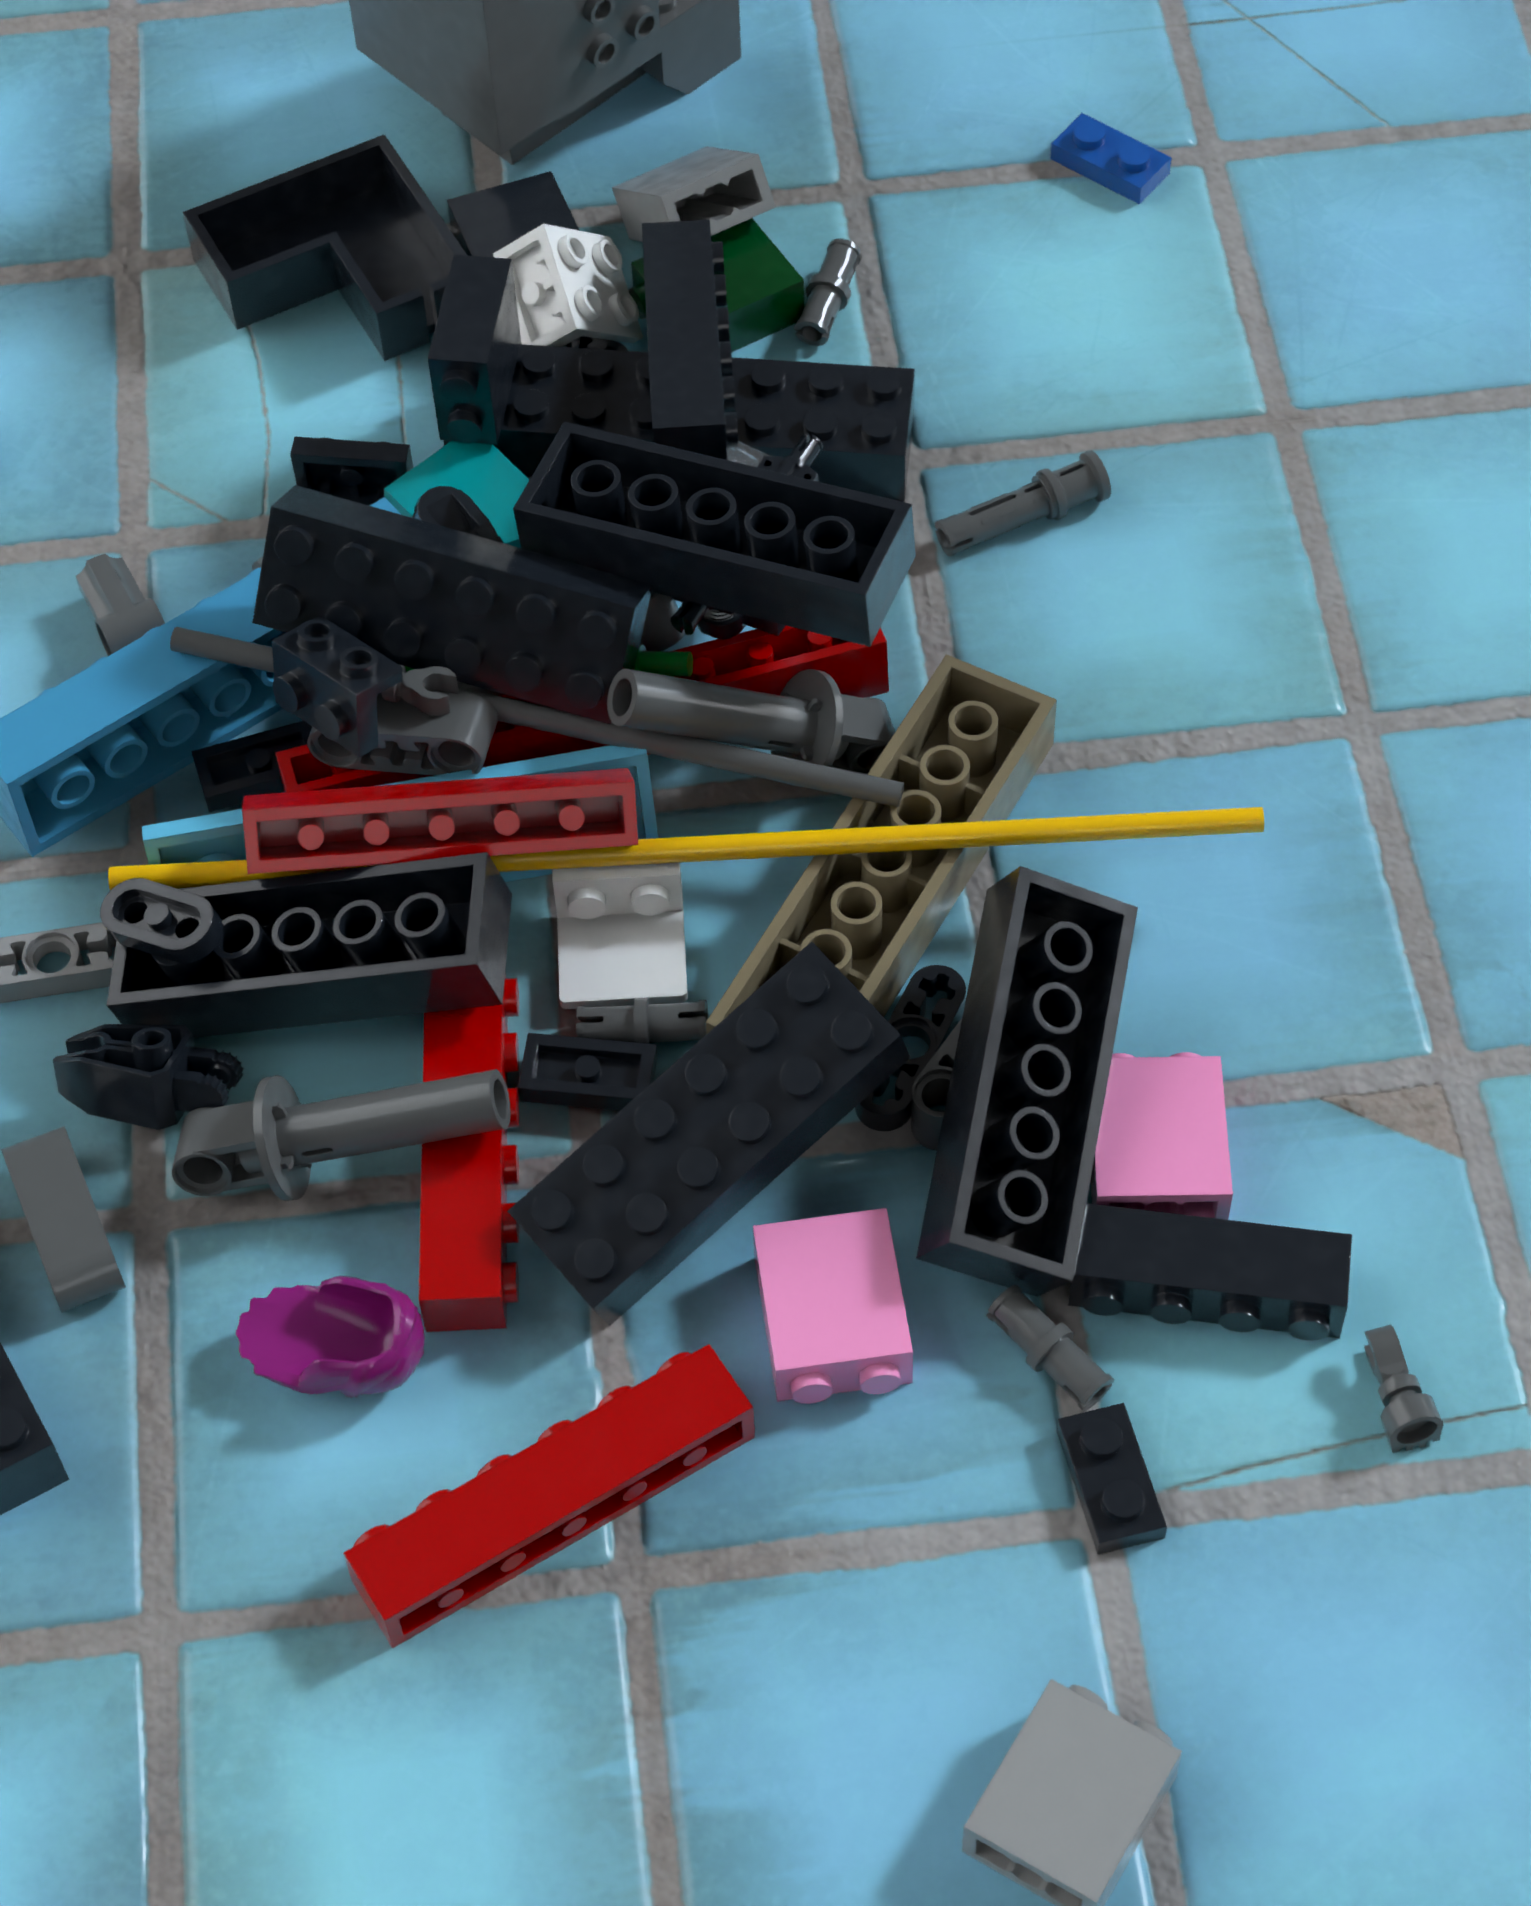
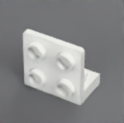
M542 224L493 253L495 258L512 259L521 343L523 345L563 347L581 336L632 344L643 338L638 322V307L628 292L629 290L621 269L622 257L609 236Z
M680 863L552 869L558 931L560 1006L563 1009H577L578 1006L634 1005L635 998H648L650 1004L682 1003L687 1000L684 911Z

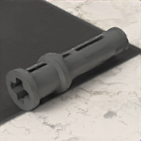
M1092 450L1081 453L1079 461L1053 472L1048 468L1037 471L1036 475L1032 478V483L973 506L956 515L937 520L935 527L937 528L936 535L944 552L948 556H953L958 552L968 549V547L1007 533L1031 521L1043 517L1050 520L1064 518L1067 515V510L1092 499L1102 502L1110 498L1111 485L1107 471L1099 456Z

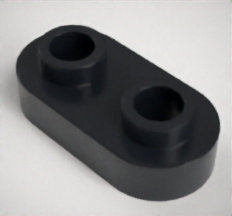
M133 878L116 885L106 895L100 909L103 925L118 943L179 963L195 962L209 955L220 942L223 933L221 918L204 897L144 878ZM144 916V919H143V920H141L140 922H137L141 917Z

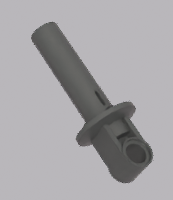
M622 669L615 675L610 685L607 699L609 718L616 726L770 750L773 755L868 775L895 733L886 704L882 700L873 697L861 698L841 694L836 682L829 674L814 669H806L795 674L785 685L780 695Z
M497 1069L301 1104L293 1087L284 1077L280 1075L265 1077L259 1082L253 1101L214 1108H198L185 1116L173 1162L172 1177L180 1188L199 1196H213L228 1190L269 1184L272 1191L281 1200H297L303 1197L307 1190L312 1163L507 1129L511 1116L508 1090L503 1076Z

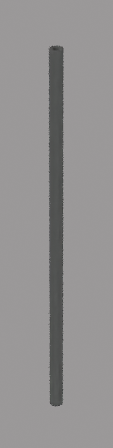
M175 627L170 640L171 651L274 673L273 652L270 646L181 627ZM458 687V692L472 693L488 700L496 708L499 716L498 721L606 745L646 749L648 754L899 807L901 803L904 782L703 739L616 726L613 723H603L540 704Z

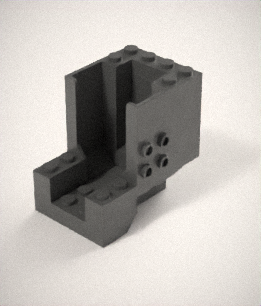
M349 0L356 49L438 108L442 114L511 165L646 73L666 86L690 94L741 58L739 0Z

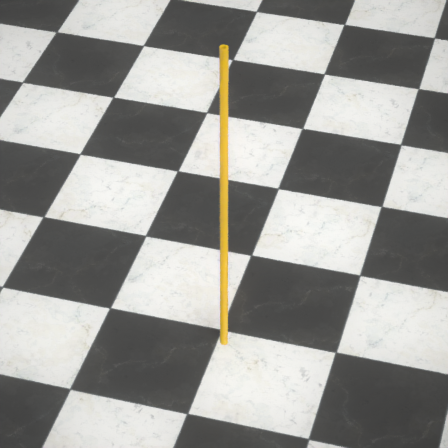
M1263 807L650 838L638 839V845L498 855L490 856L499 872L1259 833L1264 832ZM246 860L112 866L108 869L109 889L112 890L123 881L133 878H144L182 889L375 865L258 874L247 873Z

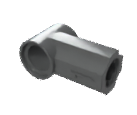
M106 553L87 560L84 569L75 576L79 590L96 619L95 625L108 656L141 638L152 628L165 624L153 599L150 597L145 600L123 558H112Z

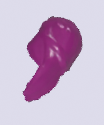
M336 1276L322 1281L319 1286L275 1287L267 1298L254 1297L250 1300L249 1311L240 1315L239 1324L235 1332L240 1342V1356L251 1362L254 1366L255 1375L305 1394L340 1391L350 1398L365 1394L384 1393L403 1385L419 1365L420 1359L424 1354L425 1345L421 1315L408 1295L395 1290L385 1283L370 1282L349 1276Z

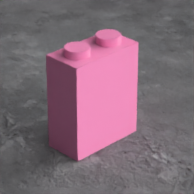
M1191 1052L1177 1053L1170 1057H1134L1126 1053L1112 1054L1090 1180L1092 1204L1229 1219L1233 1190L1221 1056H1200Z
M887 1208L753 1226L754 1258L777 1402L794 1400L802 1404H811L826 1400L832 1394L859 1390L867 1394H884L897 1389L900 1385L912 1383L913 1348Z

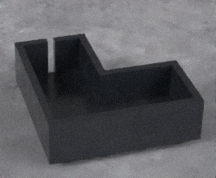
M385 134L183 212L193 260L237 330L339 290L384 361L430 343L429 334L435 331L453 254L467 255Z

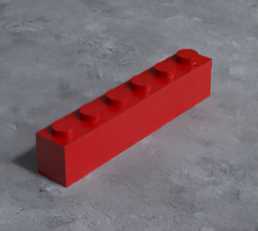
M628 768L245 795L242 806L248 874L392 864L487 852L489 856L638 845L635 781Z
M505 974L502 1005L424 1013L423 1082L497 1069L503 1076L507 1087V1072L519 1071L517 1032L508 1033V1017H519L517 978L506 979ZM507 1088L511 1110L508 1128L519 1127L517 1088ZM507 1129L422 1144L419 1304L426 1332L507 1329V1303L519 1302L517 1262H507V1243H519V1224L508 1212L516 1203H507V1185L519 1184V1155L517 1145H507Z
M710 1344L692 1354L689 1352L679 1353L664 1362L658 1369L657 1374L634 1387L622 1386L611 1391L600 1401L596 1409L575 1421L563 1420L553 1424L540 1435L536 1443L513 1456L505 1454L492 1459L479 1470L477 1477L452 1491L443 1489L429 1495L417 1506L414 1513L393 1525H379L363 1533L356 1540L354 1546L343 1553L351 1580L389 1644L394 1648L755 1438L753 1406Z

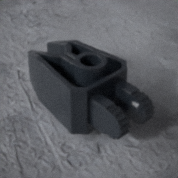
M104 1024L68 1038L66 1041L68 1054L57 1056L53 1059L58 1093L89 1115L156 1130L178 1124L185 1112H191L203 1107L214 1108L224 1106L229 1098L227 1096L229 1093L227 1089L230 1090L232 1087H236L243 1076L242 1071L244 1069L241 1067L242 1062L237 1060V1056L231 1055V1052L225 1053L224 1050L218 1052L216 1049L195 1047L193 1033L185 1025Z

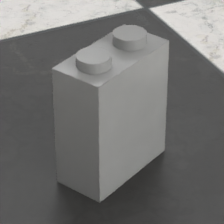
M707 146L612 187L629 239L643 242L642 223L710 219L712 236L776 207L759 154Z
M1051 1679L965 1823L962 1852L1056 1906H1104L1174 1783L1182 1751L1173 1747L1170 1737L1156 1726L1144 1721H1135L1132 1724L1110 1712L1104 1700L1091 1690L1079 1685H1071L1067 1688Z

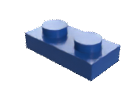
M1081 113L1051 143L1050 155L1051 160L1139 205L1170 174L1172 158L1084 113Z

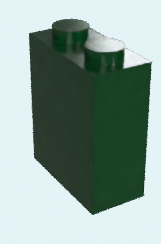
M750 218L712 235L711 242H723L731 353L796 324L804 308V279L754 219ZM642 257L631 262L633 287L629 288L628 292L636 302L639 318L643 320L647 316L644 259Z

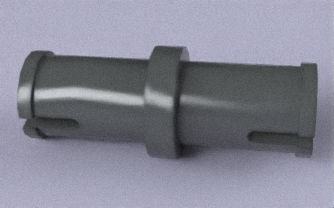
M840 238L834 239L829 243L819 272L813 275L807 284L806 295L808 299L800 318L794 326V330H796L795 335L797 338L808 345L822 346L827 343L838 311L844 309L850 299L851 290L849 284L857 265L862 259V254H860V248L849 240Z
M635 998L634 1005L578 1006L576 1018L580 1020V1023H576L577 1037L645 1044L699 1041L706 1035V1021L709 1018L707 1001L650 1004L648 998Z
M1015 1284L1006 1289L989 1307V1312L986 1316L995 1322L1028 1354L1026 1363L1036 1372L1044 1370L1078 1403V1407L1081 1410L1086 1411L1093 1407L1111 1388L1114 1378L1106 1374L1072 1341L1074 1332L1064 1323L1057 1325L1053 1323L1022 1292L1018 1285Z

